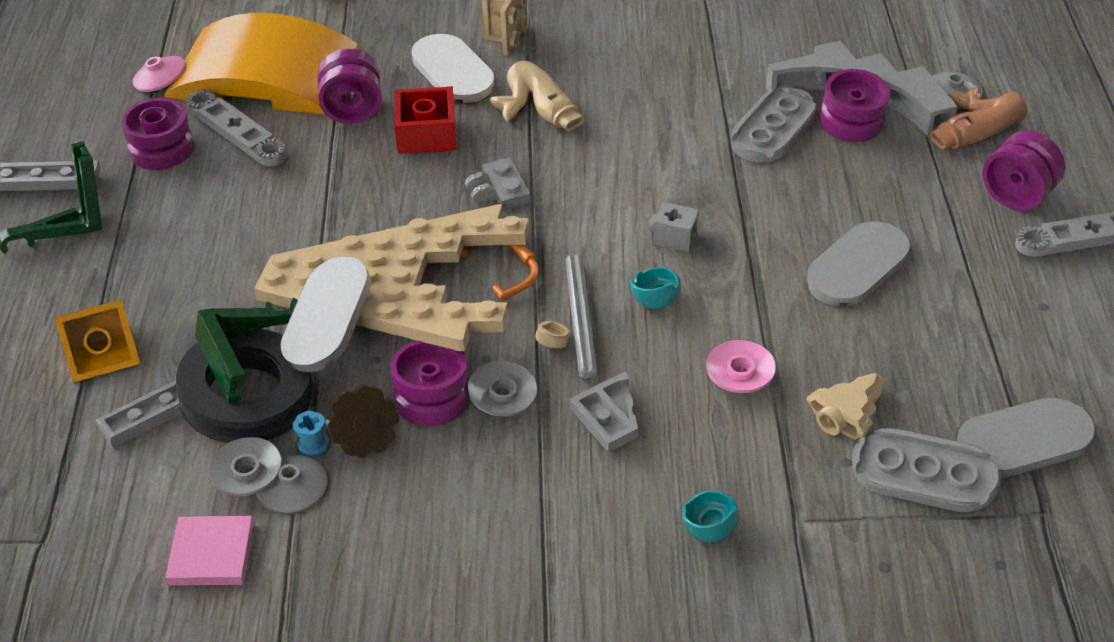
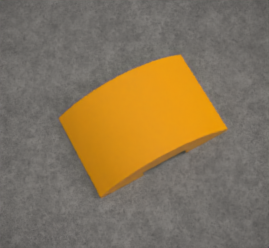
M248 13L227 17L210 24L202 30L184 60L186 64L185 71L179 79L169 85L165 96L166 98L187 100L186 98L193 91L197 93V90L202 92L205 89V91L210 90V92H213L218 98L227 95L271 100L272 109L325 115L319 106L317 71L319 65L327 55L337 50H358V44L347 36L322 24L290 15Z

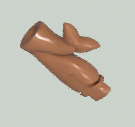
M980 87L971 88L967 94L950 93L948 96L954 101L957 108L967 110L968 112L957 114L946 122L941 123L937 130L930 133V137L942 150L949 147L959 149L960 147L981 142L1014 124L1022 122L1027 116L1026 102L1017 92H1007L993 99L981 100Z

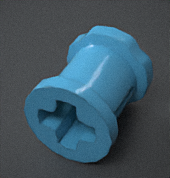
M313 411L299 414L293 422L294 432L299 436L297 442L298 451L301 455L310 458L325 454L329 448L328 436L323 432L325 428L324 417L321 413Z

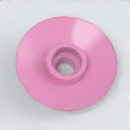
M179 56L152 57L135 74L133 85L136 90L141 92L160 90L179 79L185 71L186 64Z
M732 340L716 346L709 353L706 363L710 379L719 387L735 393H751L766 387L772 381L776 368L775 360L766 348L746 340Z

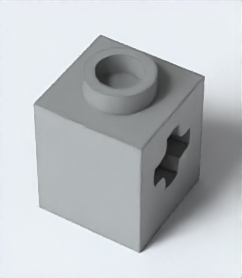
M662 202L658 213L652 214L649 224V231L653 232V245L689 253L698 233L699 209Z

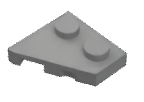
M625 371L569 399V408L608 453L638 438V426L633 411L632 395H630L629 378Z

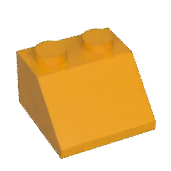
M122 299L54 317L73 383L141 364Z

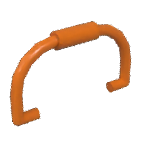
M510 245V248L526 265L530 266V275L519 285L505 291L499 285H494L492 291L501 300L523 292L532 286L538 277L539 266L536 262V256L526 245ZM463 246L462 257L468 255V251L465 249L467 246Z

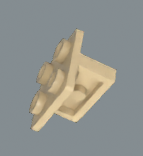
M482 0L484 40L501 42L503 56H509L513 47H517L522 32L527 30L528 16H525L527 0Z

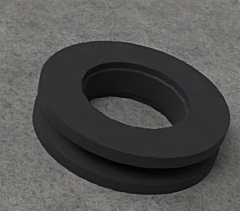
M259 329L228 338L227 340L242 369L252 368L266 371L277 378L279 383L269 394L258 399L227 402L226 399L210 390L216 378L199 343H196L186 352L177 368L176 384L180 410L184 419L194 430L210 439L224 443L245 437L269 440L291 429L296 417L307 411L311 401V373L294 369L285 359L281 351L283 335Z

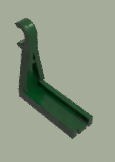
M84 141L71 144L80 209L76 210L74 207L29 224L1 231L0 249L2 253L6 254L9 251L7 247L8 242L24 238L27 246L32 248L34 240L102 230L93 158Z
M293 297L291 300L290 309L280 311L275 310L272 307V303L267 301L265 308H211L198 310L195 337L227 402L241 400L242 394L236 381L245 379V373L227 339L271 326L288 324L298 302L296 298Z

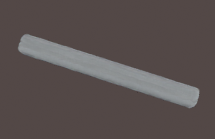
M578 254L575 256L569 255L565 260L579 377L583 380L587 378L594 379L597 376V365L583 258Z

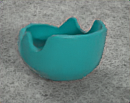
M665 267L650 268L644 272L637 271L634 282L629 280L632 294L638 304L649 309H662L669 306L677 298L681 289L680 277L674 271Z
M703 491L694 495L687 504L682 506L684 526L688 533L698 541L715 543L725 540L737 527L739 512L734 497H729L723 492Z

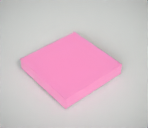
M252 516L178 517L165 576L167 585H243L254 526Z

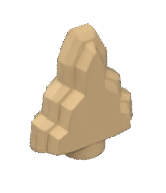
M877 373L858 377L851 383H837L829 389L819 388L807 396V402L816 414L817 423L824 432L833 436L841 432L847 437L856 440L857 438L864 437L873 426L871 419L876 414L875 402L881 397L885 379Z

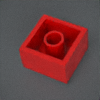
M453 86L395 90V137L398 154L457 150Z

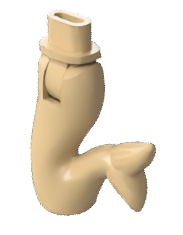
M529 61L515 63L507 73V82L511 88L512 96H495L490 98L492 105L503 112V118L507 122L513 119L519 110L524 107L530 91L533 94L538 114L557 128L563 127L567 131H571L581 126L584 122V117L580 115L579 108L573 104L572 100L562 91L558 84L544 70Z

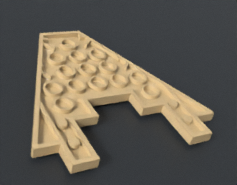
M502 204L431 220L417 218L411 220L408 225L360 236L350 235L341 240L271 255L254 288L256 300L267 301L274 305L290 308L293 297L299 300L308 277L319 265L335 257L351 256L363 262L371 277V288L356 323L357 326L456 351H465L470 333H504L508 317L507 302L488 300L480 303H461L459 301L446 303L448 297L446 285H420L427 263L459 262L463 246L526 245L530 230L529 219L516 216H507L502 219L503 211Z

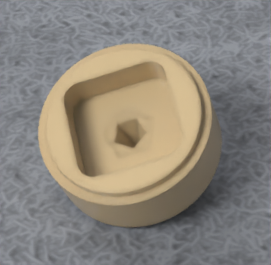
M544 321L538 325L535 338L546 347L560 349L567 346L570 331L560 323Z

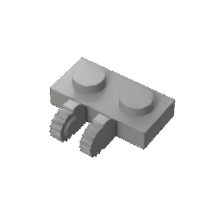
M510 157L482 164L483 172L469 175L465 180L466 187L471 191V197L475 203L497 200L499 205L502 204V210L531 203L530 192Z

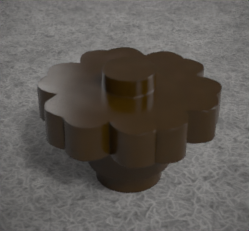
M359 384L353 393L349 390H341L337 397L330 402L329 408L333 415L326 419L325 426L330 440L336 444H341V449L345 454L365 458L370 454L371 449L376 452H383L388 444L395 439V433L391 427H394L399 422L396 404L392 400L384 398L381 389Z

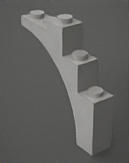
M841 40L815 46L814 54L768 64L766 88L768 91L775 89V92L782 91L783 87H794L801 90H825L826 81L832 74L841 70L859 69L874 73L886 81L890 88L888 107L912 121L926 136L930 135L932 131L937 130L941 123L956 115L957 105L923 66L897 72L882 53L855 59Z

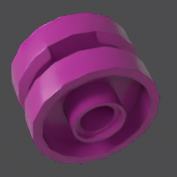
M341 49L327 55L322 60L317 71L319 106L325 115L336 122L345 124L361 123L370 119L379 110L382 102L380 71L374 58L364 51Z
M847 69L832 74L826 81L824 100L820 111V123L823 129L833 137L850 142L868 141L878 136L883 128L885 111L888 108L890 99V88L886 81L866 70Z
M162 97L146 99L137 102L123 114L121 126L127 140L129 155L133 163L139 167L150 170L168 169L181 164L193 152L194 141L189 129L187 112L183 105L174 99Z
M1022 130L1012 134L986 160L982 176L984 185L990 195L1001 205L1012 210L1027 211L1036 208L1064 178L1066 165L1060 149L1047 136L1036 131Z
M416 340L403 346L394 354L390 364L393 397L396 411L405 420L417 425L426 426L446 424L458 418L467 409L470 399L467 381L468 364L463 351H456Z

